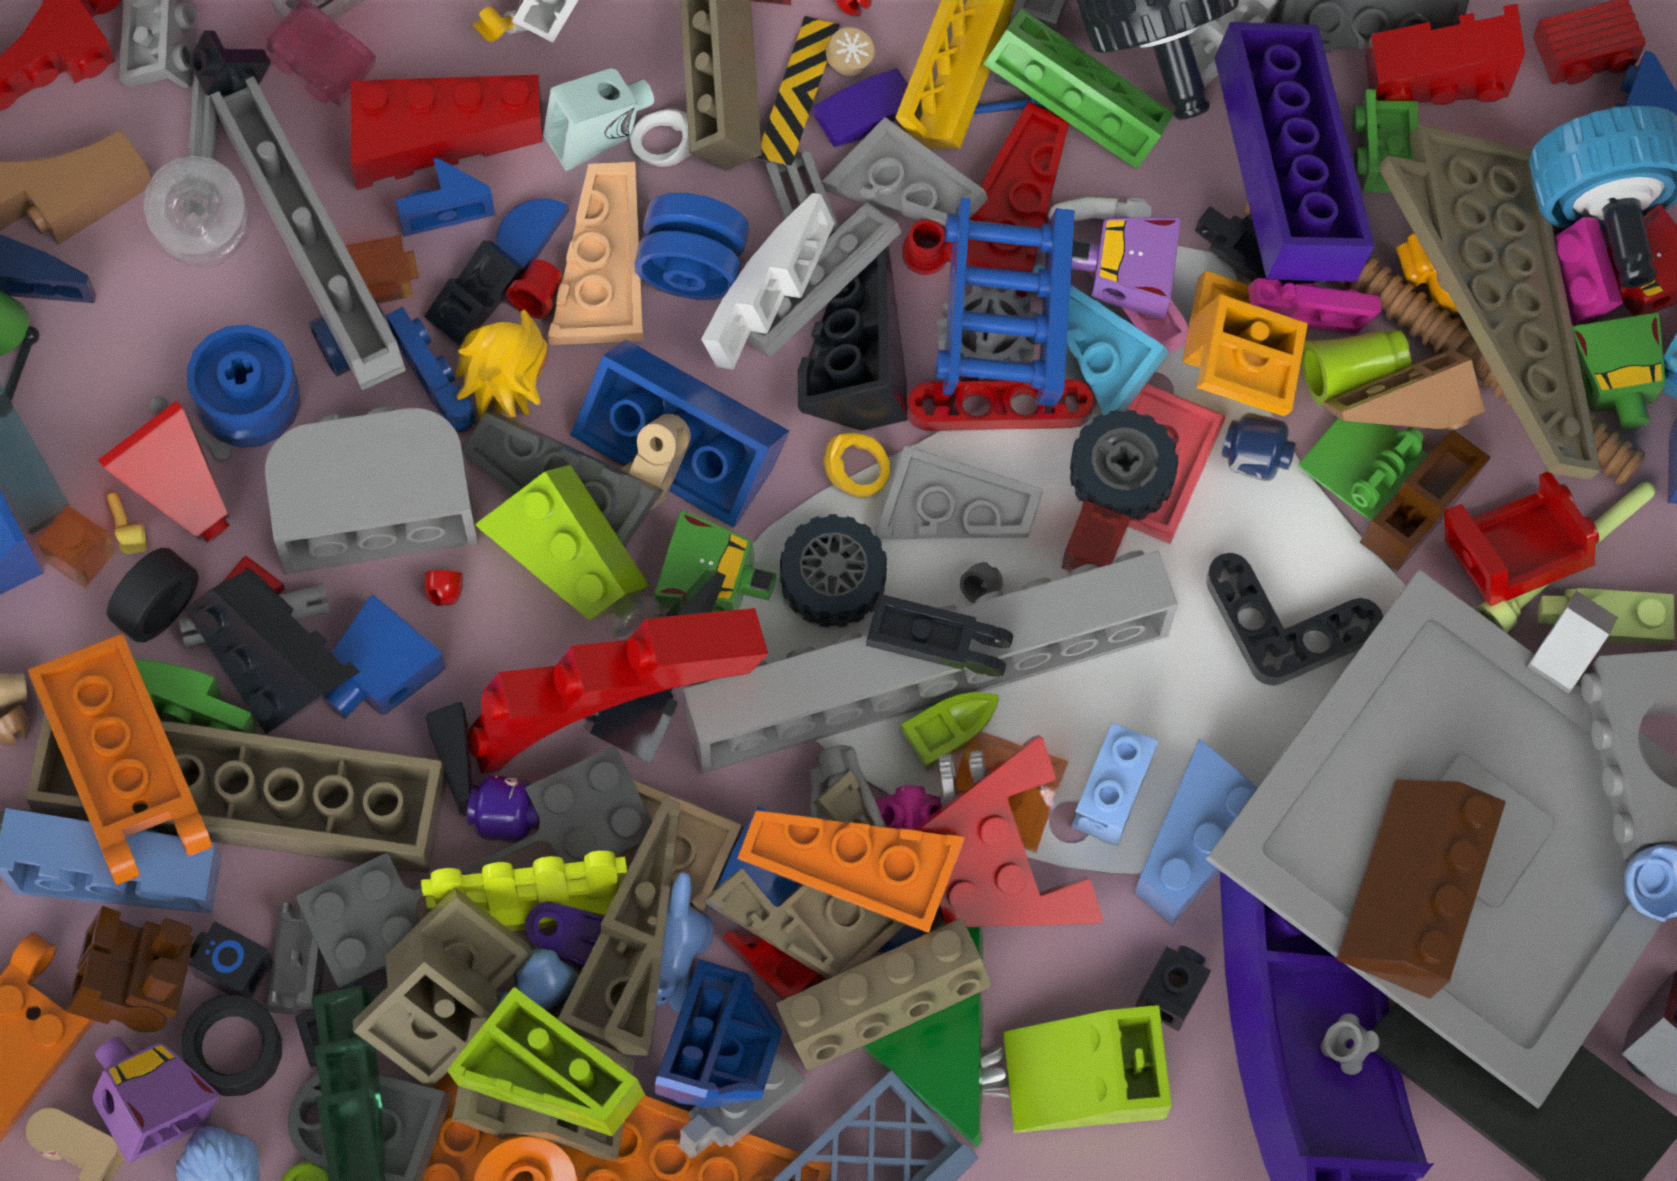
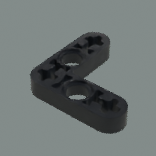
M1235 553L1221 554L1212 561L1207 573L1206 584L1246 663L1255 678L1267 685L1282 684L1359 650L1383 618L1382 611L1376 603L1369 599L1357 598L1284 629L1251 565L1244 557ZM1224 568L1230 574L1237 572L1240 574L1236 588L1241 597L1233 604L1229 603L1233 601L1235 596L1231 583L1229 581H1219L1222 569ZM1245 608H1255L1261 612L1265 623L1256 630L1246 629L1239 623L1238 613ZM1356 613L1360 619L1368 617L1371 620L1366 629L1367 632H1363L1359 626L1346 630L1342 637L1345 643H1341L1338 630L1347 627L1351 623L1353 614ZM1309 631H1321L1329 638L1330 648L1322 653L1312 652L1304 645L1303 636ZM1289 641H1293L1295 653L1283 659L1280 670H1276L1273 665L1264 666L1262 664L1266 657V652L1270 651L1274 657H1279L1288 653L1291 646Z

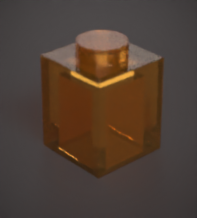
M401 235L345 245L368 290L378 304L413 297L410 280L418 279L419 275L414 250L404 252Z
M69 505L62 510L37 541L46 562L85 589L116 552L107 532Z

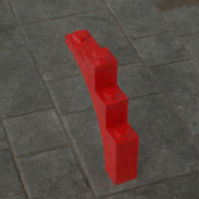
M43 0L40 9L23 34L0 56V111L10 107L18 97L34 88L49 85L56 79L57 75L64 71L67 72L73 83L76 84L85 78H94L100 75L108 65L115 62L106 37L92 17L112 11L122 0Z
M748 608L645 619L628 640L572 645L555 666L498 672L483 690L481 698L482 713L471 725L468 733L469 750L473 757H477L480 772L500 771L515 756L537 741L567 725L602 710L675 687L712 679L750 674L768 655L756 609Z

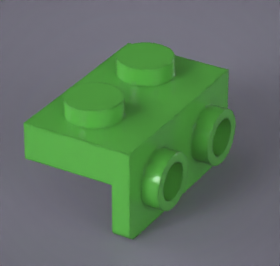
M1365 89L1361 105H1354L1352 130L1353 133H1360L1361 147H1355L1354 167L1356 175H1362L1363 192L1391 193L1379 171V165L1388 155L1414 161L1409 135L1419 125L1417 101H1377L1375 89Z

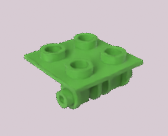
M1338 417L1301 460L1298 467L1371 522L1398 493L1403 482L1429 454L1422 450L1421 442L1424 440V437L1414 427L1398 432L1390 425L1343 421Z

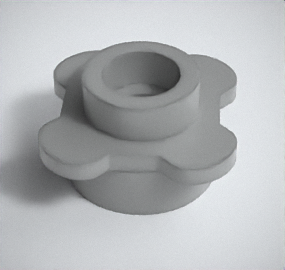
M1344 1014L1337 1023L1328 1029L1325 1038L1322 1040L1321 1050L1325 1056L1340 1062L1344 1073L1355 1075L1362 1070V1062L1366 1056L1378 1049L1380 1039L1376 1032L1366 1031L1359 1025V1018L1357 1016ZM1352 1039L1354 1046L1348 1049L1347 1042Z

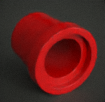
M933 220L918 221L912 226L909 235L904 240L902 258L905 265L914 273L931 275L939 272L946 265L947 261L942 259V254L947 242H945V233L941 225ZM922 239H929L937 245L926 249L918 246L916 242Z
M533 260L520 279L511 283L506 291L507 299L519 312L526 310L531 318L543 319L547 317L553 307L552 298L562 281V274L554 265L547 261Z

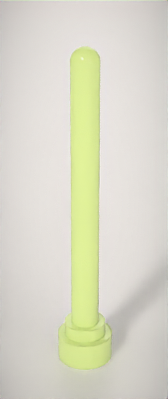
M1647 481L1639 483L1594 521L1599 533V542L1653 498L1655 487L1652 483ZM1550 584L1508 601H1502L1491 607L1485 600L1476 608V611L1508 633L1517 625V618L1521 615L1520 609Z

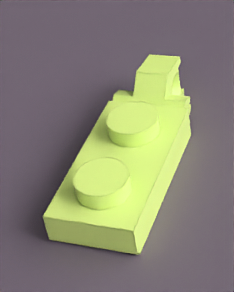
M1577 588L1565 589L1563 596H1542L1539 604H1537V624L1554 625L1573 594L1578 591L1618 617L1605 642L1671 646L1675 640L1674 594Z

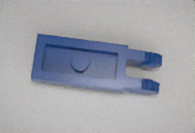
M403 306L387 314L386 319L398 348L440 415L454 427L457 433L468 432V429L472 428V424H475L471 398L467 396L462 400H457L456 395L462 386L450 384L455 381V377L447 361L442 355L434 358L427 345L432 341L422 321L418 317L411 320Z

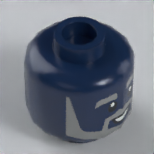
M1248 412L1239 421H1231L1224 441L1222 457L1228 458L1229 468L1234 473L1262 481H1271L1276 477L1279 468L1289 470L1296 442L1288 440L1289 429L1285 422Z

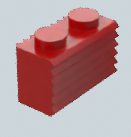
M1610 0L1541 18L1533 35L1550 81L1554 85L1559 82H1567L1569 85L1579 84L1589 79L1593 73H1600L1603 70H1610L1611 73L1624 72L1630 64H1636L1646 44L1645 37L1642 36V29L1639 28V22L1636 20L1629 0Z

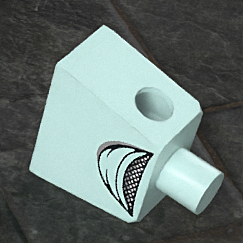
M612 68L552 87L543 137L564 170L573 169L627 140L633 131L636 112L654 104L653 92L644 79L627 85L619 72Z

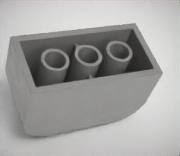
M379 407L371 410L367 415L361 416L329 415L320 419L319 422L300 425L287 431L274 443L268 453L265 463V479L273 539L285 574L478 544L469 482L460 439L454 427L444 417L433 411L421 408L396 410L392 407Z

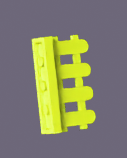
M594 851L586 854L582 862L564 864L563 858L549 856L536 859L533 862V867L513 869L510 863L496 862L483 866L482 873L462 875L459 869L443 868L433 871L430 874L431 879L421 880L423 896H426L428 912L455 887L510 931L514 932L526 930L525 923L529 912L535 906L544 902H553L605 915L627 873V864L625 857L615 858V854L611 851ZM546 916L539 921L538 926L539 929L557 927L558 922L555 918Z

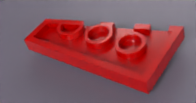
M1028 102L980 185L985 190L988 200L969 220L1041 228L1042 223H1045L1069 130V123L1061 117ZM968 239L966 265L1033 272L1038 247ZM947 242L943 249L942 259L951 263L952 242ZM1016 290V295L1024 298L1027 295V291Z

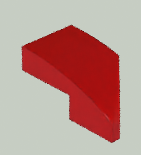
M728 931L722 936L725 944L782 1000L815 986L825 979L819 973L755 934L739 935L737 931Z

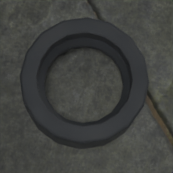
M161 547L139 560L125 574L108 602L106 614L109 620L132 640L145 643L161 634L180 616L197 588L198 573L196 569L170 548Z
M239 994L219 995L202 1003L188 1018L182 1033V1055L186 1064L213 1087L219 1095L225 1097L244 1096L262 1088L276 1073L282 1057V1037L270 1012L257 1000ZM238 1016L250 1020L258 1028L262 1036V1050L258 1060L248 1070L239 1074L226 1075L213 1070L206 1063L202 1054V1042L207 1030L215 1022L226 1017Z

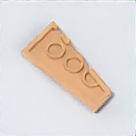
M635 162L588 164L577 210L574 234L566 257V268L556 299L557 306L553 323L550 325L547 337L549 346L623 342L625 340L644 341L641 278L635 272L634 264L639 245Z

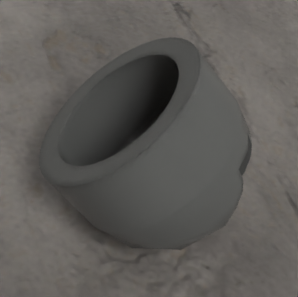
M987 562L972 565L960 578L962 593L974 604L979 597L991 592L1000 591L1003 586L1001 572L996 567L990 566ZM984 581L987 584V589L981 587Z

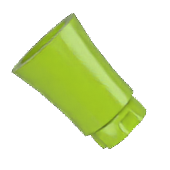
M1377 330L1336 339L1306 340L1301 359L1302 372L1309 393L1313 400L1321 406L1324 405L1323 401L1404 369L1412 364L1407 339L1402 331L1396 330L1387 332Z

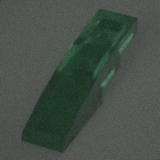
M357 986L314 995L312 999L320 1045L314 1046L322 1092V1096L316 1097L329 1179L330 1181H385L384 1132L376 1048L353 1031V1020L369 1005L367 986Z

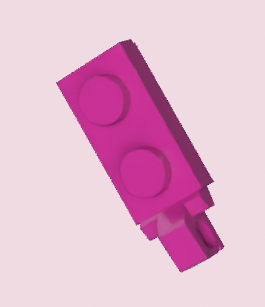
M1256 278L1247 287L1250 304L1308 323L1307 328L1357 334L1382 311L1380 296L1362 294L1355 289L1333 290L1319 288L1313 283L1296 285L1288 283L1283 285L1279 280H1267L1266 278Z

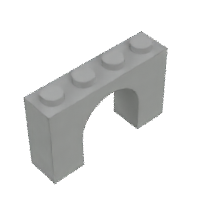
M1677 650L1599 656L1582 674L1581 692L1584 701L1589 703L1592 714V741L1595 748L1600 750L1604 768L1602 786L1605 794L1610 796L1614 812L1612 824L1614 838L1617 843L1621 844L1624 860L1633 859L1635 854L1641 850L1657 844L1677 846V788L1667 784L1654 774L1645 762L1639 745V728L1643 718L1653 715L1677 714Z

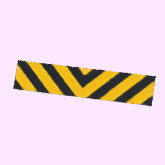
M807 16L804 17L761 141L762 155L756 158L792 166L828 61L826 57L827 45L834 33L838 31L840 24Z

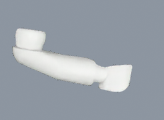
M1082 197L1054 204L1049 209L1047 215L1050 220L1055 209L1059 208L1075 210L1074 221L1090 218L1099 220L1120 217L1151 218L1152 209L1144 199L1139 197L1127 198V203L1118 202V198Z

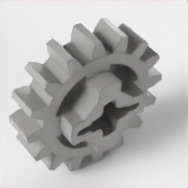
M972 285V294L967 296L964 293L963 311L999 315L1008 314V316L1035 318L1036 314H1038L1031 311L1030 299L1028 297L1016 300V290L1007 289L1005 293H1001L998 291V288L989 287V291H982L980 286ZM946 302L942 306L944 318L937 319L938 348L941 350H945L948 313V303ZM962 330L960 356L1022 363L1021 358L1033 360V345H1038L1039 343L1033 342V337L988 333L987 340L984 341L986 332ZM979 378V381L986 380V378Z

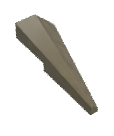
M664 797L600 924L601 933L558 1017L559 1021L579 1036L624 1055L648 1056L652 1047L680 814V802Z

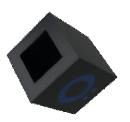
M214 921L208 933L202 931L194 940L189 967L196 978L229 995L239 994L252 999L271 967L273 959L266 947Z

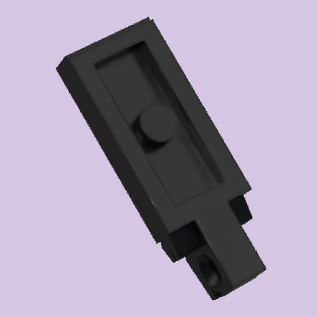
M1209 206L1198 220L1195 232L1211 243L1209 249L1220 260L1252 282L1256 278H1266L1253 220L1248 216L1242 219L1235 215L1230 220ZM1279 280L1283 285L1293 283L1294 285L1316 283V281Z

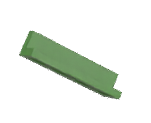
M1020 8L984 62V65L1135 169H1138L1162 136L1173 115V112L1022 8Z

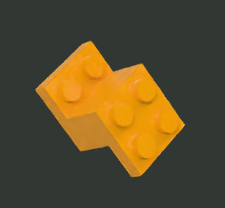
M1205 270L1198 276L1182 359L1183 363L1200 368L1196 388L1268 412L1286 416L1293 409L1308 323L1250 304L1249 291L1247 290L1248 284Z

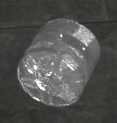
M194 155L173 159L156 171L146 187L143 209L147 226L166 255L182 265L204 268L222 264L235 255L246 240L251 219L246 197L241 185L232 172L214 159ZM190 200L196 204L203 200L202 205L205 213L199 216L193 212L187 217L189 212L185 205Z

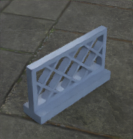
M891 1070L772 1181H789L793 1176L794 1181H801V1169L808 1162L830 1163V1181H837L838 1163L867 1165L866 1181H874V1165L903 1166L902 1181H957L979 1157L965 1143L961 1145ZM889 1087L904 1102V1122L875 1121L876 1099ZM868 1108V1120H855ZM911 1112H913L922 1123L911 1122ZM846 1127L868 1128L867 1157L838 1155V1134ZM875 1129L904 1130L903 1158L874 1157ZM911 1131L931 1132L945 1148L932 1160L910 1159ZM831 1142V1155L818 1154ZM910 1167H924L910 1180Z

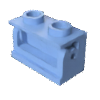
M1111 723L1075 812L1077 814L1071 828L1118 846L1152 762L1158 740Z

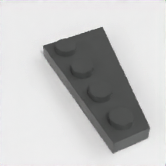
M1281 0L1276 23L1318 25L1325 53L1331 52V49L1356 47L1357 49H1367L1371 34L1427 22H1430L1431 30L1460 24L1459 16L1465 15L1467 12L1469 0Z
M495 411L486 412L462 448V452L513 494H516L543 472L571 465L624 547L627 546L663 492V489Z

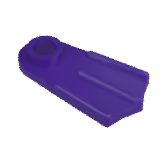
M544 902L538 904L529 912L526 918L525 929L527 936L535 945L543 949L553 950L559 957L583 968L601 933L600 924L605 915L553 902ZM551 916L558 922V930L554 934L545 935L539 930L538 924L543 917Z

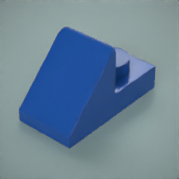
M436 157L433 160L440 189L435 191L416 190L406 195L405 198L395 200L404 237L495 215L490 186Z

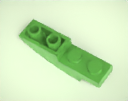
M134 659L157 715L162 710L161 715L175 723L189 724L193 722L203 727L256 733L258 727L251 712L219 700L221 690L215 677L177 665Z

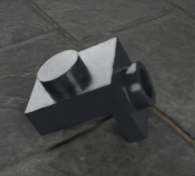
M205 30L189 58L191 69L206 95H211L218 91L221 95L233 94L246 88L245 80L254 76L259 85L271 65V61L264 49H224L214 30Z

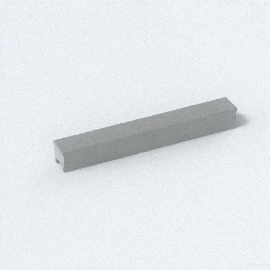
M252 76L245 80L247 87L224 98L219 91L211 94L213 103L227 136L363 391L406 371L397 342L257 81Z

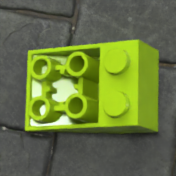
M1159 1005L1105 1010L1003 1032L1014 1133L1162 1120L1167 1118L1172 1103Z

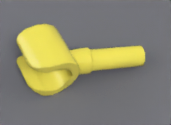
M112 492L108 494L107 500L115 519V535L121 552L124 554L146 552L147 542L143 523L129 525L118 493Z

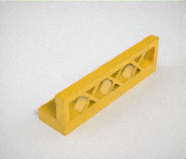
M941 0L895 117L913 138L927 148H961L991 70L984 65V62L1004 34L1016 0H966L965 6L963 0ZM951 22L953 37L949 44L947 29ZM936 60L938 75L934 83L932 68ZM921 99L923 114L919 121L914 114Z

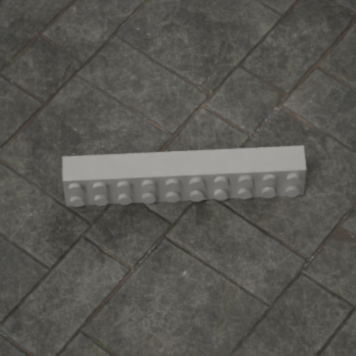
M1141 550L1132 551L1116 559V563L1098 568L1096 564H1087L1074 569L1069 573L1068 577L1051 581L1050 578H1039L1025 584L1022 590L1004 595L1001 591H995L979 597L975 604L958 609L955 605L940 607V609L976 617L978 622L1001 627L1013 633L1014 637L1010 648L984 645L973 638L969 647L971 651L994 656L1006 662L1007 665L1003 676L982 675L974 673L964 667V670L869 647L866 646L868 635L862 636L861 633H850L839 637L833 642L834 645L818 650L811 646L798 648L788 653L786 659L769 664L762 660L750 674L690 684V687L683 689L685 721L703 774L931 707L955 695L982 692L1168 637L1178 603L1159 551L1144 554Z

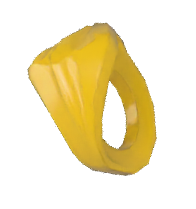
M841 433L832 437L826 446L823 464L826 475L834 486L853 497L868 498L883 490L890 477V461L879 442L858 433ZM853 445L858 449L867 450L876 458L880 470L875 482L861 485L849 478L844 471V462L840 458L845 449Z

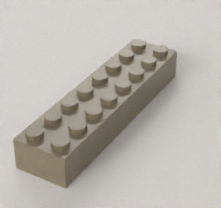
M44 713L25 800L34 813L89 821ZM160 720L211 842L362 864L388 852L395 868L429 873L447 780L441 760ZM139 804L134 808V812L138 814L147 810L148 807L144 804ZM173 819L148 828L161 834L179 836Z

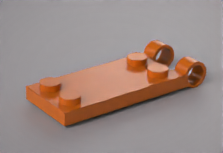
M123 633L28 669L30 679L116 886L140 877L125 837L173 819L188 857L212 848L205 824ZM139 804H144L148 807L147 810L138 814L134 812V808Z
M37 932L30 933L20 942L11 957L10 964L0 975V1142L96 1022L67 1013L63 1008L31 986L37 977L49 966L57 950L55 945ZM31 1008H40L41 1013L37 1019H28L27 1014Z

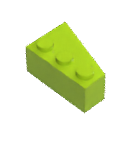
M515 987L512 988L447 1069L458 1086L610 1136L614 1135L645 1095L637 1078Z

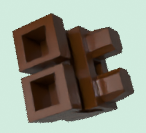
M102 906L86 930L77 966L79 970L75 974L66 1012L104 1024H109L111 1020H115L138 1032L150 1033L159 1031L165 1026L167 1017L173 1019L179 1009L194 937L191 936L192 928L187 924L169 918L163 919L160 925L146 921L143 927L140 928L121 921V912Z

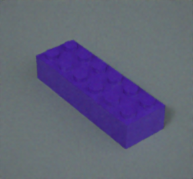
M1230 22L1214 60L1266 279L1357 281L1375 245L1318 25Z

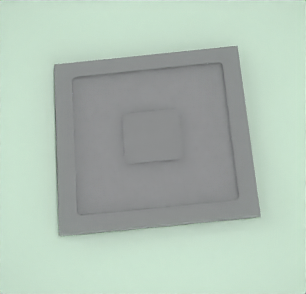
M1419 569L1209 853L1206 860L1337 957L1393 782L1396 779L1458 781L1505 800L1506 803L1450 982L1429 999L1350 965L1347 966L1536 1108H1539L1649 944L1662 921H1658L1655 918L1652 919L1635 910L1624 892V872L1631 859L1624 860L1621 844L1617 843L1614 838L1612 827L1614 818L1610 796L1605 794L1602 786L1604 767L1600 750L1595 748L1592 741V714L1589 703H1586L1583 699L1581 688L1575 684L1568 694L1527 668L1535 655L1532 651ZM1639 731V745L1645 762L1656 776L1677 788V758Z

